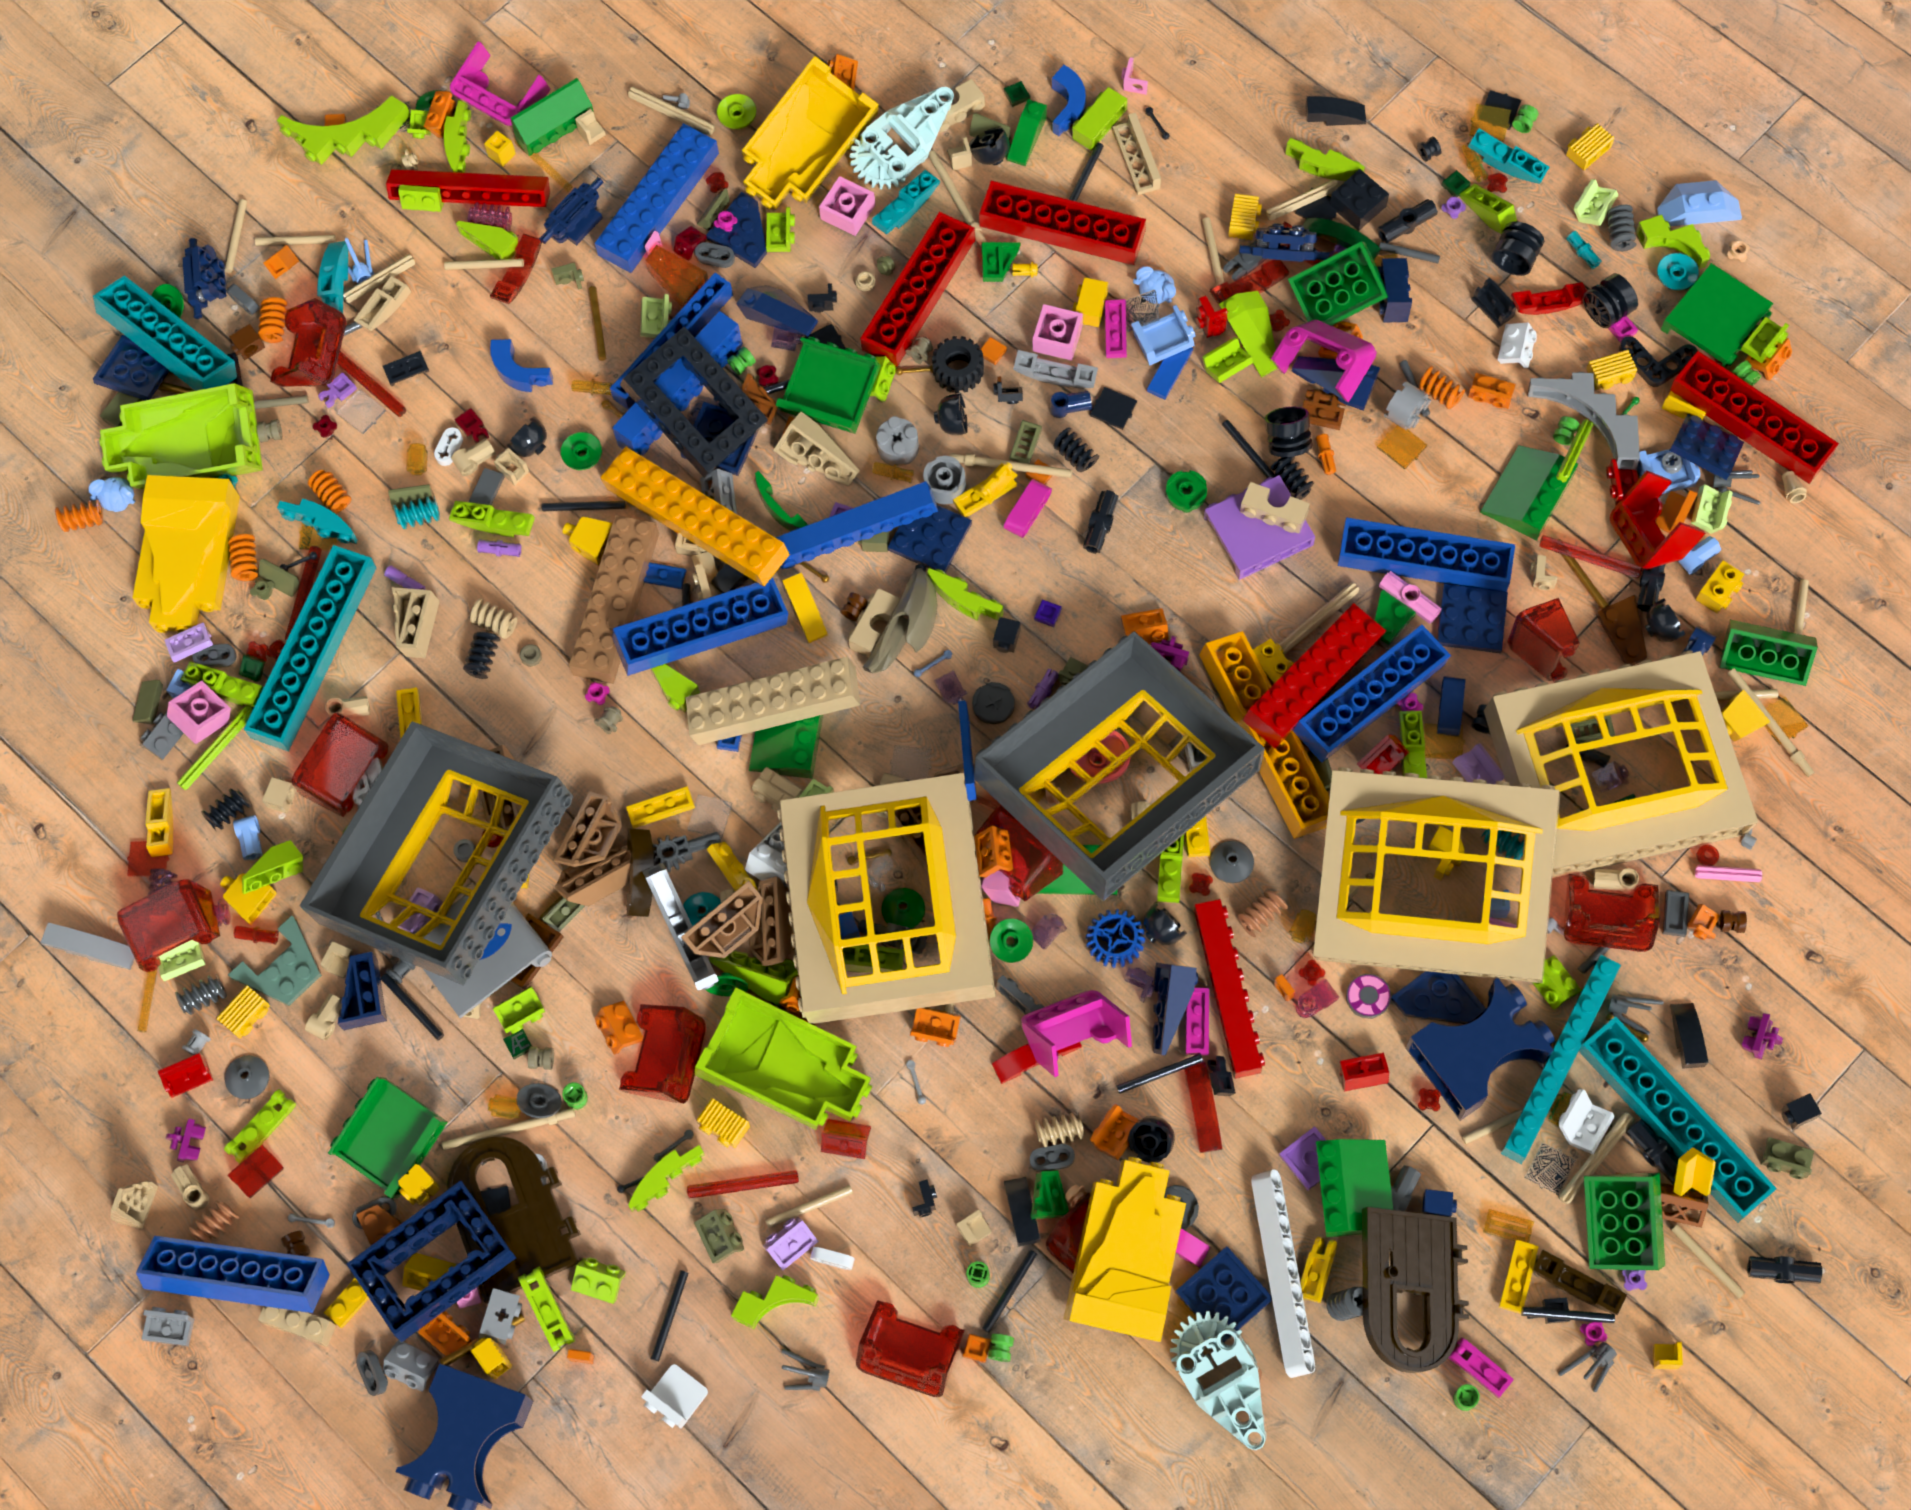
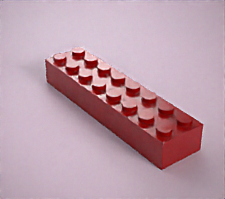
M992 180L979 213L980 227L1134 266L1146 232V219Z
M939 211L861 336L862 351L875 357L886 356L898 367L906 354L907 348L913 343L975 242V227Z
M1699 351L1696 352L1678 374L1671 386L1670 391L1694 407L1704 411L1707 417L1787 470L1793 471L1796 476L1808 484L1821 471L1839 445L1838 442Z
M1353 603L1248 710L1242 721L1276 749L1294 730L1297 723L1310 713L1378 644L1386 630Z

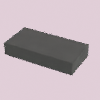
M484 468L469 502L492 505L505 478L504 474Z
M1671 890L1665 892L1662 934L1686 936L1689 893Z

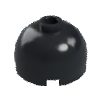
M1001 127L984 131V136L980 138L977 135L970 141L969 146L972 155L978 162L985 165L992 164L995 166L1002 163L1010 149L1008 136Z
M961 393L952 394L941 399L938 404V410L934 412L935 423L940 424L941 429L950 435H963L968 432L967 414L965 415L964 412L966 407Z
M535 416L530 419L532 422L529 425L525 423L510 440L512 443L507 444V447L518 456L530 457L535 453L539 455L546 448L544 445L547 439L546 429Z
M1665 598L1654 603L1647 611L1646 619L1648 624L1645 625V628L1651 637L1655 635L1660 641L1672 642L1683 637L1685 632L1684 630L1679 632L1681 624L1669 604L1663 605L1666 603Z
M1155 902L1147 910L1143 919L1144 927L1147 930L1145 936L1153 944L1156 941L1162 945L1175 944L1187 932L1185 930L1181 932L1179 930L1181 927L1179 922L1165 908L1161 910L1157 908L1160 904Z
M1146 1116L1137 1121L1130 1130L1128 1136L1129 1147L1132 1151L1134 1149L1135 1153L1138 1154L1137 1157L1142 1159V1161L1158 1163L1172 1151L1175 1142L1174 1131L1171 1125L1163 1118Z

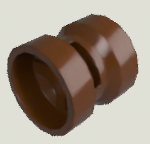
M851 592L847 597V604L842 606L840 613L847 619L857 622L861 611L866 608L868 601L863 596Z
M1729 910L1721 911V932L1734 930L1736 933H1745L1747 926L1745 911H1737L1736 913H1731Z
M303 1231L291 1232L281 1238L283 1246L287 1248L286 1254L308 1256L310 1254V1249L304 1242L305 1235Z

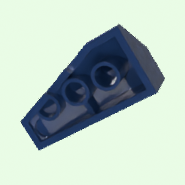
M767 285L747 288L736 303L746 319L805 337L810 335L819 322L784 291Z
M1298 356L1292 368V372L1311 384L1317 383L1323 387L1325 393L1329 394L1331 392L1338 396V401L1363 411L1375 387L1380 367L1371 364L1349 402H1346L1335 388L1345 370L1337 365L1336 359Z
M1156 963L1153 992L1158 993V1001L1153 1005V1012L1158 1017V1022L1153 1027V1050L1156 1054L1166 1055L1194 992V987L1198 982L1197 968Z

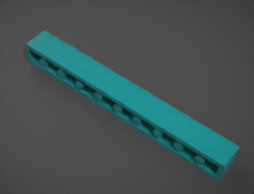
M1600 955L1553 1048L1554 1051L1548 1058L1501 1152L1502 1155L1519 1164H1522L1621 964L1603 955Z

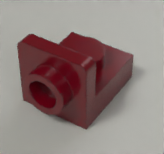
M690 226L676 236L674 252L689 261L692 259L693 250L700 243L706 242L707 236Z

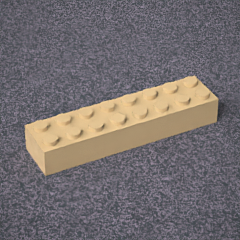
M843 657L686 697L689 736L698 745L860 706L856 667L848 657Z

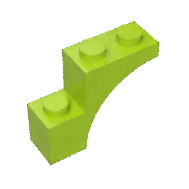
M1662 215L1639 222L1635 233L1643 249L1651 247L1674 249L1691 257L1696 262L1699 270L1706 268L1710 252L1707 247H1704L1701 241V234L1695 229L1693 224L1671 231L1669 223L1664 220Z
M776 1275L764 1300H762L763 1296L751 1290L750 1293L743 1291L731 1317L733 1320L755 1329L761 1318L772 1309L788 1303H805L816 1307L819 1296L815 1294L816 1290L804 1284L801 1287L796 1285V1280L789 1276L783 1275L781 1278Z

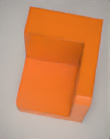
M286 245L263 262V264L273 277L277 279L297 264L299 259Z

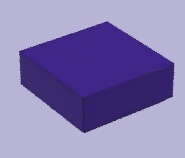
M1042 599L1034 620L1054 627L1062 606Z

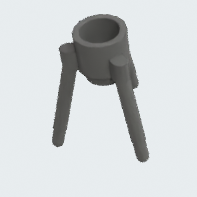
M1752 470L1731 471L1728 479L1725 480L1714 474L1713 488H1718V491L1723 493L1728 490L1726 489L1727 487H1731L1732 479L1759 478L1760 475L1752 474ZM1732 491V496L1757 505L1760 504L1758 500Z
M1612 994L1608 1011L1613 1013L1612 1016H1616L1631 1027L1649 1035L1650 1032L1621 1014H1626L1628 1007L1649 1011L1652 1009L1651 1006L1639 1003L1663 1005L1664 1002L1662 1000Z
M1602 1342L1598 1347L1594 1345L1587 1353L1561 1370L1558 1375H1564L1594 1355L1592 1359L1595 1363L1583 1378L1587 1380L1599 1366L1604 1367L1593 1388V1392H1597L1607 1372L1614 1364L1613 1359L1617 1353L1609 1344Z
M786 1349L781 1350L783 1354L813 1367L808 1371L782 1365L783 1370L809 1376L808 1382L812 1383L786 1385L784 1387L785 1390L820 1391V1387L826 1388L830 1370L825 1369V1365L814 1363Z

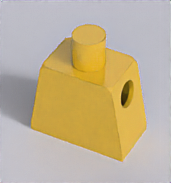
M583 516L577 525L567 522L563 527L562 533L570 536L569 544L572 550L599 566L613 523Z
M1745 690L1735 694L1721 710L1729 737L1734 742L1770 722Z
M241 873L236 880L227 875L220 883V886L227 890L223 894V898L251 926L277 893L270 885H266L255 891L243 894L242 877L245 874Z

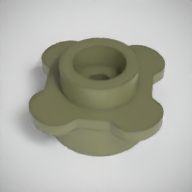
M261 577L257 578L254 588L250 590V594L263 600L269 599L273 592L272 589L275 587L272 581H264Z

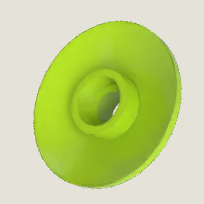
M732 94L725 97L717 108L719 121L731 129L747 127L754 121L757 112L754 101L743 94Z

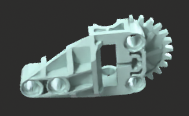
M940 87L889 109L866 127V130L860 134L861 141L855 139L854 143L857 146L851 147V150L855 153H850V158L855 159L850 162L851 166H856L853 172H860L858 179L865 177V185L871 181L872 188L879 184L880 190H882L884 184H886L888 189H891V183L896 187L899 186V181L905 183V178L911 174L913 169L928 158L942 123L946 119L947 112L951 108L954 97L953 91L948 87ZM940 98H945L948 101H942ZM925 110H932L933 113H928ZM891 127L912 148L914 152L911 155L907 156L896 144L891 147L893 140L887 135ZM867 139H871V140H873L874 142H873V143H869V142H867L866 140H867ZM897 167L901 171H895L893 168Z
M1206 1311L1205 1318L1202 1317L1200 1312H1197L1196 1321L1191 1316H1188L1189 1325L1182 1321L1180 1325L1183 1331L1177 1329L1174 1331L1179 1338L1171 1339V1342L1177 1345V1347L1170 1348V1352L1177 1353V1356L1171 1359L1172 1362H1177L1175 1370H1179V1375L1196 1404L1246 1447L1252 1450L1260 1449L1266 1441L1267 1434L1264 1429L1265 1419L1262 1409L1259 1367L1252 1351L1240 1335L1242 1330L1236 1331L1233 1329L1236 1322L1227 1325L1228 1316H1225L1222 1321L1219 1320V1312H1216L1214 1318H1211L1210 1311ZM1223 1334H1231L1234 1337V1343L1232 1345L1224 1344L1222 1341ZM1204 1346L1213 1348L1211 1356L1217 1366L1235 1355L1242 1365V1368L1206 1389L1202 1387L1198 1380V1377L1214 1368L1210 1355L1203 1354ZM1185 1357L1191 1358L1194 1361V1367L1191 1369L1185 1368L1182 1364V1359ZM1239 1411L1248 1413L1249 1420L1247 1422H1241L1237 1419ZM1251 1432H1258L1262 1437V1441L1253 1443L1249 1439V1434Z

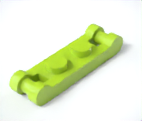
M278 1089L242 1131L225 1146L224 1151L229 1155L232 1154L235 1157V1161L240 1165L244 1164L293 1111L296 1103L292 1099L288 1100L285 1097V1093ZM278 1104L282 1106L279 1112L274 1109ZM242 1143L247 1146L244 1150L239 1149Z
M537 1267L533 1269L532 1273L519 1276V1282L552 1350L556 1352L561 1349L562 1345L575 1342V1337L569 1329L542 1269ZM537 1281L540 1287L533 1290L531 1283ZM561 1329L563 1335L556 1338L553 1332Z

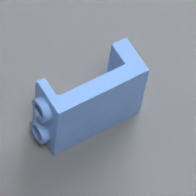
M1177 305L1172 306L1174 311L1172 314L1141 327L1139 321L1131 324L1133 334L1149 366L1195 346L1193 341L1195 332L1191 325L1187 326V317L1183 310L1179 311Z
M1670 449L1648 455L1645 450L1640 451V459L1636 469L1639 478L1647 470L1672 481L1662 494L1696 485L1700 477L1698 465L1681 457V470L1670 474L1664 470L1662 458L1671 452L1669 451ZM1674 460L1670 461V466L1675 465Z

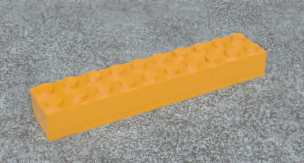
M627 447L621 451L600 477L607 490L676 533H680L689 541L762 586L768 583L790 555L782 541Z
M1241 631L1205 643L1199 656L1231 718L1265 748L1259 772L1293 838L1296 839L1327 828L1330 796L1299 737L1292 731L1275 749L1242 721L1248 710L1271 687L1244 632Z

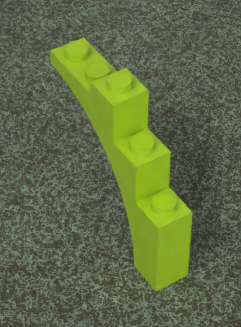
M391 95L381 106L369 114L340 125H307L293 121L283 115L277 119V122L280 126L279 130L283 135L288 138L291 136L303 147L304 155L311 162L316 161L322 165L335 149L343 155L347 154L352 157L365 141L370 146H376L382 150L410 117V112L406 104Z

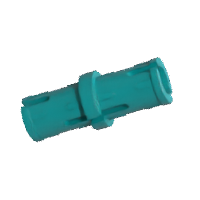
M1573 231L1568 235L1566 240L1577 251L1578 257H1582L1591 270L1598 267L1602 260L1593 252L1592 246L1586 243L1577 231Z

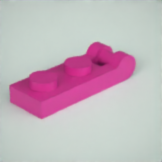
M1462 1337L1457 1341V1347L1448 1357L1498 1399L1514 1380ZM1465 1351L1471 1355L1467 1361L1461 1357Z

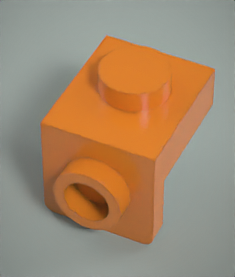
M1698 904L1687 928L1692 930L1693 935L1701 940L1706 938L1714 939L1716 934L1712 931L1721 915L1703 904Z

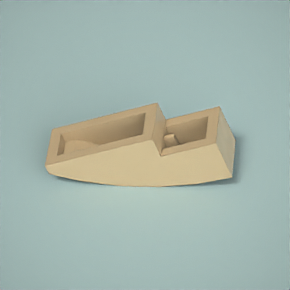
M391 276L381 290L378 288L375 290L354 321L369 331L374 330L400 307L410 295L411 290L406 284Z

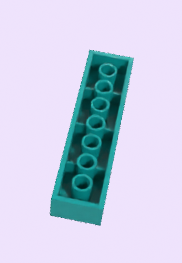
M125 275L93 295L95 310L98 315L195 391L227 385L237 378L235 361Z

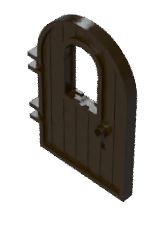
M508 1137L485 1138L470 1145L454 1162L447 1180V1190L459 1181L463 1182L516 1257V1259L479 1285L483 1300L487 1304L489 1303L493 1288L508 1293L520 1290L522 1286L518 1277L523 1274L528 1275L532 1273L533 1269L537 1267L542 1269L545 1278L579 1263L570 1240L581 1235L575 1224L576 1219L571 1216L563 1220L552 1189L562 1185L556 1174L558 1173L557 1169L550 1167L544 1171L541 1161L529 1147L522 1142ZM499 1159L507 1168L519 1203L511 1206V1209L499 1214L497 1212L489 1216L476 1181V1174L481 1164L483 1166L488 1161ZM548 1177L550 1183L543 1185L541 1179ZM461 1221L457 1222L456 1225L466 1253L469 1254L474 1250L484 1253ZM567 1227L569 1233L562 1236L560 1229Z
M1373 1207L1362 1209L1364 1330L1369 1344L1377 1356L1387 1365L1398 1371L1421 1373L1440 1366L1454 1350L1458 1338L1459 1321L1469 1319V1315L1464 1314L1463 1307L1469 1305V1301L1458 1300V1265L1468 1263V1259L1462 1258V1251L1468 1250L1467 1245L1457 1244V1218ZM1409 1292L1414 1293V1295L1423 1296V1342L1416 1350L1408 1347L1406 1349L1399 1340L1397 1330V1293Z

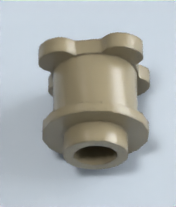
M916 337L914 340L915 344L912 348H907L906 354L911 356L916 363L921 364L923 360L927 361V353L933 350V346L927 337Z
M614 706L605 707L603 715L600 719L596 718L594 723L607 734H611L617 731L616 725L623 720V717L618 708Z

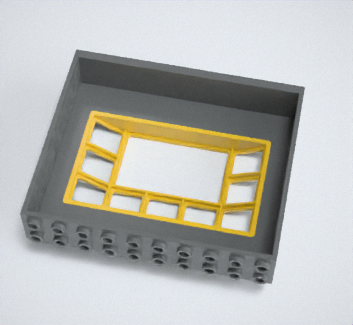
M1134 631L1129 636H1123L1115 647L1108 648L1097 661L1093 660L1086 670L1082 673H1077L1066 686H1060L1052 697L1045 698L1034 711L1030 710L1022 721L1011 725L1008 732L1003 736L996 737L988 748L981 749L975 756L974 779L1104 901L1259 772L1265 748ZM1145 701L1160 714V717L1145 735L1141 737L1125 721L1141 702ZM1167 721L1183 735V738L1167 757H1163L1148 741ZM1117 728H1121L1136 742L1119 757H1116L1101 743L1104 738ZM1191 742L1206 756V760L1184 776L1171 762ZM1092 748H1096L1111 762L1094 777H1091L1076 763L1078 759ZM1142 748L1179 782L1114 836L1109 838L1073 803ZM1067 768H1071L1086 783L1067 798L1050 782ZM1045 788L1060 803L1044 810L1028 794ZM1067 809L1083 825L1067 831L1052 815ZM1091 831L1104 844L1093 853H1090L1074 837Z
M412 721L299 906L322 926L464 986L467 979L472 975V970L476 963L483 956L489 941L493 939L500 922L504 920L511 903L515 901L518 891L523 883L526 882L532 867L538 862L539 855L549 843L553 831L560 824L561 818L566 809L571 805L574 796L557 776ZM453 780L471 786L464 813L447 807ZM479 789L497 796L490 823L472 817ZM505 799L522 806L508 831L498 827ZM446 814L486 831L439 911L434 912L394 894L441 815ZM494 834L504 837L491 860L481 857ZM476 864L485 866L486 869L473 890L463 886ZM459 893L468 896L469 898L456 920L446 917L448 910ZM389 902L406 908L390 923L372 917ZM416 912L431 918L416 934L398 928L399 925ZM441 923L451 926L441 945L424 939L427 934Z

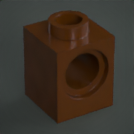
M250 324L229 336L233 343L230 345L236 356L240 354L244 360L265 348L261 338Z

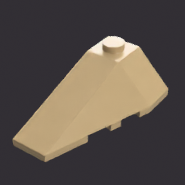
M800 412L790 423L773 450L794 465L799 463L808 467V470L812 472L815 470L824 473L827 478L847 486L852 483L860 471L826 432L803 412Z
M144 1181L119 1188L111 1208V1219L117 1223L143 1230L158 1186L151 1181Z

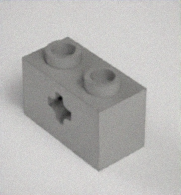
M493 1288L479 1332V1338H491L495 1342L504 1345L507 1338L512 1339L516 1326L511 1324L514 1316L519 1317L522 1303H518L519 1295ZM500 1313H505L503 1321H498Z

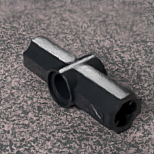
M1426 199L1412 208L1403 209L1397 217L1377 228L1380 239L1383 242L1389 243L1403 234L1412 233L1415 227L1437 215L1436 205L1432 200Z
M1101 491L1096 509L1092 511L1088 525L1089 530L1083 544V548L1090 553L1096 554L1101 552L1106 534H1109L1111 530L1113 514L1119 499V495L1113 491Z
M1666 564L1643 569L1639 583L1641 589L1637 602V608L1641 611L1647 612L1658 601L1659 592L1662 590L1665 579L1664 568Z
M1641 1119L1626 1134L1642 1150L1645 1160L1651 1166L1657 1167L1674 1185L1678 1159L1673 1154V1150L1668 1142L1661 1137H1657Z
M1750 1256L1747 1264L1748 1277L1773 1279L1774 1282L1783 1284L1795 1282L1820 1284L1822 1266L1818 1262L1797 1261L1795 1258L1787 1256L1774 1258Z

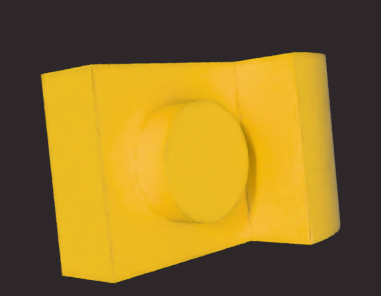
M1439 826L1428 850L1451 852L1453 832ZM1460 839L1459 853H1464V846ZM1442 859L1433 877L1441 881L1444 875H1450L1454 864L1458 867L1460 866L1461 860Z

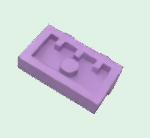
M204 623L193 626L164 640L174 663L213 645L211 634Z
M1480 743L1475 745L1471 751L1456 757L1452 762L1467 782H1473V779L1486 780L1487 784H1496V781L1504 779L1503 772Z
M417 887L409 899L410 902L434 912H438L443 904V901L435 894ZM416 912L399 925L398 928L415 934L431 918Z
M799 1217L789 1219L783 1225L784 1228L780 1232H774L765 1239L764 1249L771 1255L781 1270L786 1269L819 1242Z

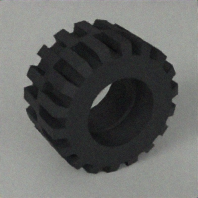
M953 336L952 340L944 339V344L940 342L937 345L938 349H934L932 356L933 376H935V381L939 383V386L942 389L946 387L948 392L955 390V393H959L960 390H963L964 393L968 392V388L974 389L976 383L979 384L981 377L984 375V359L977 343L974 344L972 339L967 341L966 337L961 336V339H957V336ZM954 360H964L969 363L967 367L960 370L951 369L947 366Z

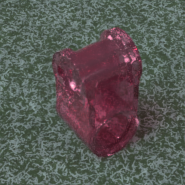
M1324 979L1299 997L1296 1004V1012L1302 1018H1310L1322 1009L1332 1005L1340 997L1328 980ZM1303 1003H1304L1305 1005L1310 1004L1311 1007H1310V1008H1309L1308 1006L1303 1007Z

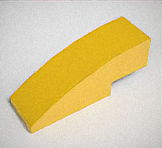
M802 572L782 580L783 587L808 643L828 636Z
M170 788L148 791L145 825L148 829L146 847L151 857L173 854V809Z

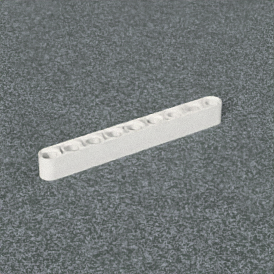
M1273 1169L1253 1175L1251 1183L1284 1368L1290 1378L1313 1373L1315 1371V1360L1282 1180L1278 1171Z

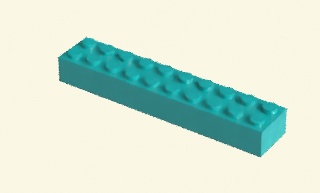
M335 545L332 546L244 727V731L251 739L289 752L377 569L371 557Z
M1616 1016L1582 1044L1578 1052L1646 1123L1656 1136L1668 1142L1678 1160L1692 1147L1715 1160L1710 1194L1737 1223L1777 1189Z

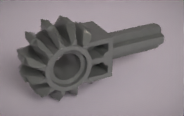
M714 832L687 841L686 835L674 837L672 840H670L669 835H666V840L664 841L658 837L659 845L652 844L654 866L663 862L667 872H671V867L679 870L678 863L685 864L686 861L693 860L691 853L706 849L711 844L721 843L719 833ZM666 851L674 852L670 857L663 856Z
M861 920L858 924V931L867 934L866 920ZM889 922L887 926L874 923L875 935L913 930L912 928ZM927 936L910 938L913 954H921L927 944ZM902 939L883 942L897 949H904Z

